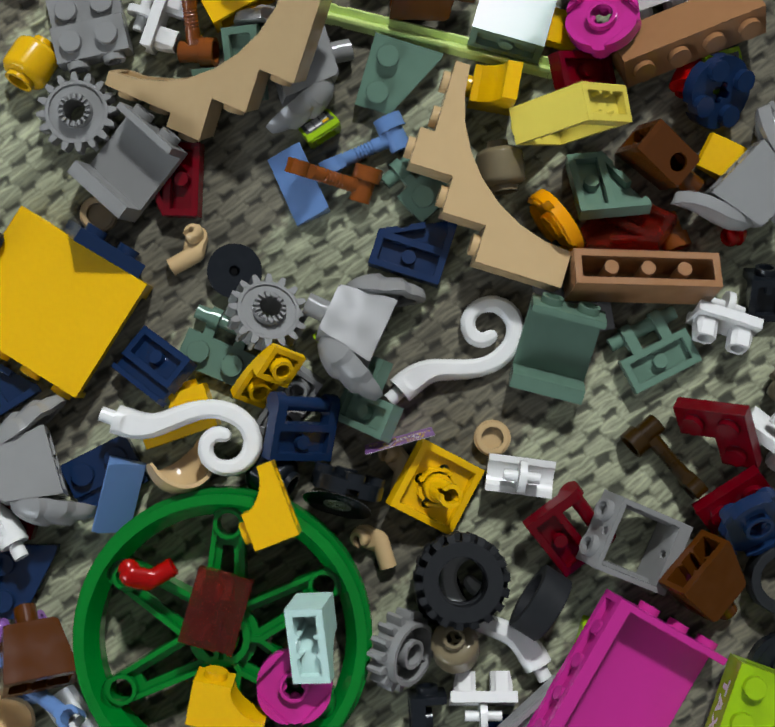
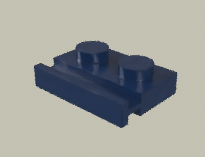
M145 325L121 353L124 356L118 364L114 362L111 365L113 369L163 408L167 404L164 401L171 393L175 395L198 366Z
M118 436L61 465L63 476L78 502L98 506L110 455L142 462L130 438ZM146 471L144 472L142 484L151 480Z

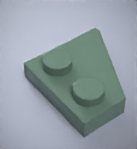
M375 32L355 105L384 114L393 112L442 59L443 53Z
M603 151L566 154L565 167L579 220L650 214L651 200L647 196L641 198L630 187L632 181L623 171L615 168L613 161Z

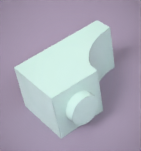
M333 592L296 593L284 609L293 684H330L334 679L333 649L335 631L337 629Z

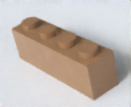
M763 0L686 1L642 19L641 29L632 41L620 50L611 53L612 63L627 88L648 81L663 73L683 67L688 63L766 33V4Z
M573 248L563 280L565 301L697 305L701 299L710 302L723 288L719 253Z

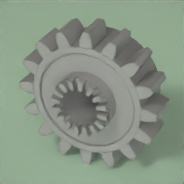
M76 71L71 72L70 81H66L61 75H58L57 82L59 85L54 88L46 84L45 88L50 93L48 98L38 97L37 100L45 106L44 110L36 112V117L46 121L39 127L40 131L45 135L51 134L48 141L55 147L61 143V149L66 153H70L73 147H75L80 155H85L87 147H91L96 152L99 151L98 143L102 140L108 142L110 139L108 135L110 129L116 130L119 127L113 122V117L120 115V111L115 106H111L117 100L112 92L105 93L108 86L102 80L95 84V78L89 73L85 75L83 81ZM84 106V117L77 121L72 120L73 110Z
M267 273L264 281H260L258 276L254 274L251 276L249 283L241 280L236 291L232 290L228 299L230 304H228L225 310V315L232 318H230L227 328L234 330L237 334L235 340L237 342L243 341L248 345L247 349L250 351L253 348L263 351L272 343L283 347L285 345L292 347L306 328L304 322L308 316L303 314V310H301L306 300L305 298L296 299L294 295L298 288L296 286L289 289L284 287L286 279L283 277L278 283H275L269 273ZM266 312L271 316L266 317V314L263 315L262 313Z
M397 607L395 613L390 611L387 613L386 623L379 621L377 624L379 633L377 636H371L370 640L374 643V646L366 654L372 657V661L369 662L366 669L372 672L370 680L377 683V686L394 692V690L403 692L404 687H411L416 684L427 671L433 656L431 651L433 632L428 626L429 620L422 617V613L409 608Z

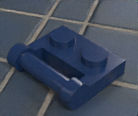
M270 392L266 402L269 414L261 457L269 461L273 459L275 461H331L340 412L339 397L335 394H323L321 397L287 396L285 392ZM287 411L320 412V422L286 421Z

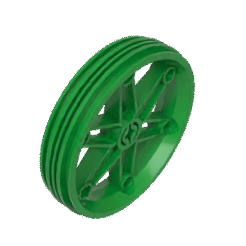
M240 486L199 488L188 493L174 495L136 515L120 528L96 557L87 573L75 609L73 654L76 674L86 704L99 727H148L131 710L128 704L194 677L199 666L218 665L231 671V673H236L235 681L241 693L244 678L257 684L256 681L260 667L249 662V660L254 655L257 647L268 655L285 648L271 636L284 629L286 624L283 612L259 627L251 611L300 590L303 593L320 592L314 585V579L319 575H328L334 581L335 586L329 592H333L334 597L339 595L346 627V647L343 665L335 686H332L330 702L326 710L316 720L305 724L303 727H343L355 709L365 686L368 674L366 666L371 659L366 654L368 650L372 649V641L370 640L372 636V616L369 598L357 565L346 547L319 518L291 501L302 529L301 533L294 537L309 548L323 566L249 597L247 545L242 538L240 529L236 532L226 531L221 525V518L224 514L231 513L238 518L239 523L243 522L241 514L253 507L259 491ZM214 514L204 593L174 577L159 585L162 589L200 609L194 616L191 624L150 592L126 587L119 580L118 566L126 559H134L138 562L139 567L148 569L154 567L142 559L133 556L154 535L178 522ZM224 545L234 546L235 601L228 599L217 600ZM114 586H116L178 635L112 675L106 653L105 622L110 597ZM211 620H215L209 627V629L206 631L208 622H210ZM224 622L226 633L233 635L228 640L225 648L222 636L216 635ZM243 635L242 646L239 649L235 650L239 642L241 641ZM188 643L190 644L197 660L152 679H146L143 671ZM117 680H127L132 686V694L121 693L117 689ZM288 683L286 692L291 694L296 691L301 694L304 689L301 684L297 688Z

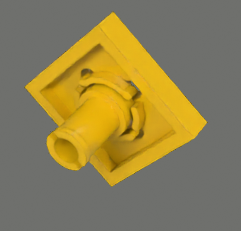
M421 439L417 441L385 502L445 534H451L450 532L454 531L485 470L426 439ZM422 473V475L418 477V481L420 482H416V475ZM427 498L429 501L424 502L426 506H422V501Z

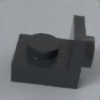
M761 263L755 265V268H743L742 276L747 281L744 307H746L745 313L762 318L764 322H775V265Z
M424 682L417 684L416 688L407 689L409 727H433L432 707L426 706L448 704L444 687H438L436 683Z

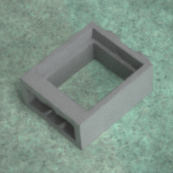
M604 489L601 499L595 505L594 515L587 532L580 541L576 559L597 570L665 596L667 590L658 581L684 551L694 527ZM625 509L657 521L637 572L604 560Z

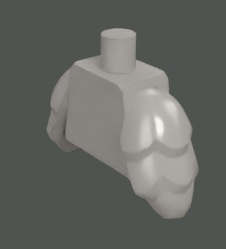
M260 4L254 8L243 9L235 13L233 22L237 26L260 24L262 28L275 9V6ZM324 26L306 81L292 83L291 87L275 83L281 105L285 107L266 125V128L272 134L289 129L297 130L309 119H316L328 107L333 98L334 83L339 75L337 64L354 60L352 44L348 38L330 42L326 27Z
M380 273L362 275L354 278L346 285H339L331 301L311 293L302 313L321 321L317 330L316 341L318 342L317 347L321 363L329 376L339 380L351 393H357L373 401L381 398L383 392L367 368L395 307L423 303L426 301V295L421 287L408 283L403 278L385 277Z
M59 395L49 396L41 400L34 399L20 411L9 414L0 424V502L10 506L12 512L23 521L42 527L52 524L71 526L76 521L94 517L97 506L87 503L57 500L69 497L51 432L45 425L66 404L67 400Z

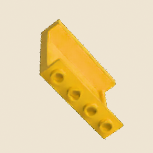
M21 206L3 233L4 242L0 248V359L8 361L10 358L22 364L19 369L22 373L37 381L41 377L53 384L51 390L66 400H70L72 397L84 398L86 393L83 390L142 298L146 300L153 287L77 243L57 226Z

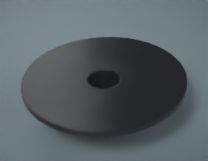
M235 243L224 245L218 248L209 259L207 265L208 280L214 290L229 298L232 290L236 291L241 280L249 283L251 276L254 274L261 281V262L256 253L245 245Z

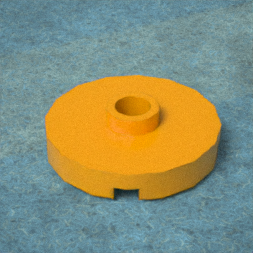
M540 189L528 197V203L532 204L529 207L530 214L547 240H550V242L557 240L561 245L560 248L572 252L573 248H584V240L576 222L555 196L547 190Z

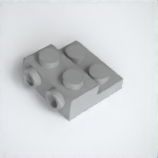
M45 0L52 27L49 31L57 65L63 71H69L70 74L76 71L77 74L89 71L91 69L90 65L102 62L108 66L124 63L127 56L135 55L122 0Z

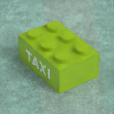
M730 653L705 727H775V669Z

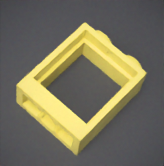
M580 81L509 108L511 130L516 145L562 146L633 122L626 85Z

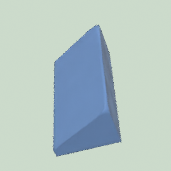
M300 142L291 145L268 159V163L297 227L330 212L317 181L285 171L288 157L308 162Z
M112 455L109 456L91 532L117 533L122 526L133 519L147 463Z

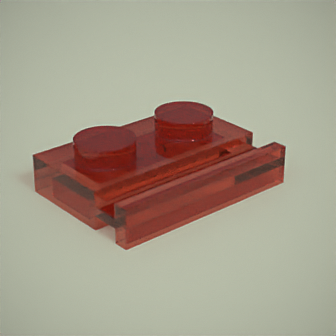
M200 565L178 642L212 652L217 651L232 657L254 580Z

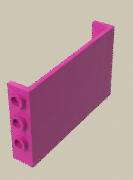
M606 588L546 692L547 694L526 727H669L708 658L722 665H725L728 659L715 651L718 644L706 636L698 633L693 638L687 634L690 628L673 617L669 616L667 622L658 618L661 611L643 600H640L638 605Z

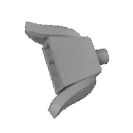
M771 103L756 110L755 132L757 142H754L705 193L691 190L678 191L675 193L670 205L686 208L709 222L730 231H744L750 227H762L769 219L775 224V115Z

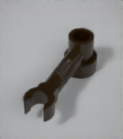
M650 414L636 427L630 426L620 435L623 443L639 458L649 449H652L661 461L666 464L668 469L671 470L683 490L692 499L695 497L699 499L709 490L704 482L678 459L676 454L671 451L669 446L660 437L665 428L655 416Z

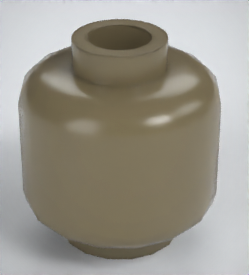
M496 139L488 141L486 149L477 153L475 162L483 180L494 196L511 194L518 191V186L526 179L523 152L519 147L508 145L507 139Z
M439 624L431 637V651L436 664L443 671L452 674H461L470 670L477 663L480 655L479 638L475 629L472 630L470 627H466L464 631L455 630L454 627L448 626L446 628Z

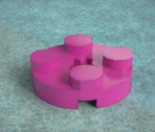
M570 0L566 9L565 27L571 43L579 50L591 53L593 57L599 59L606 58L612 52L625 47L632 41L642 26L638 0ZM599 14L601 16L611 14L609 20L605 23L599 24L595 18Z
M286 647L273 652L263 662L257 676V699L261 709L270 719L279 724L301 723L303 725L316 720L326 710L330 702L333 680L330 684H301L304 689L301 694L296 691L289 694L286 692L288 686L286 679L288 677L292 678L289 648Z

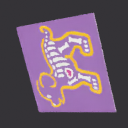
M432 427L392 437L390 444L384 441L365 445V455L435 436Z

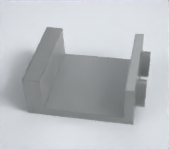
M120 101L116 108L126 117L109 141L106 142L91 164L75 160L67 172L118 219L135 223L188 153L178 145L181 139L164 126L161 129L152 122L155 116L145 107L138 103L133 107Z

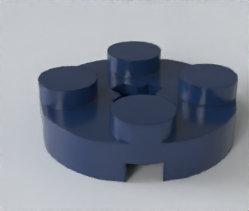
M716 52L711 54L714 57L709 58L706 62L699 61L691 69L686 78L682 93L683 102L688 103V110L690 112H686L688 118L692 122L709 129H718L723 126L730 128L734 126L740 118V113L755 83L754 73L747 69L746 64L740 58L723 52ZM715 87H721L720 92L716 97V95L713 94V91Z
M760 488L754 494L746 496L736 503L726 504L719 511L721 519L718 528L719 536L730 541L736 555V551H744L747 556H757L775 547V491L773 488Z

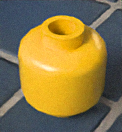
M23 35L18 37L3 59L7 80L26 92H30L32 89L40 90L45 88V85L48 84L58 68L53 44L40 35H35L34 37Z

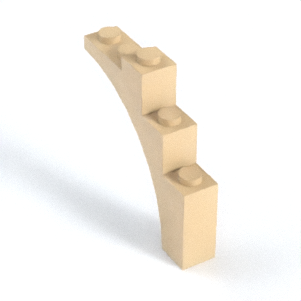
M278 0L275 9L259 33L239 53L216 68L192 77L166 78L149 76L124 68L108 71L105 85L118 90L117 95L123 99L144 101L150 104V110L159 114L169 115L166 127L177 131V136L185 141L195 143L214 137L222 107L226 111L237 115H244L246 112L259 109L269 76L271 81L291 87L292 83L306 81L332 0Z
M456 60L451 72L444 70L438 92L444 94L440 107L433 106L427 126L433 128V130L420 127L416 138L412 136L408 138L403 158L409 159L406 170L448 183L447 186L441 184L436 198L435 206L441 208L438 219L480 231L479 235L473 233L468 246L467 255L472 256L470 267L555 292L562 287L571 252L544 241L520 225L499 204L483 180L471 152L465 124V91L470 65Z

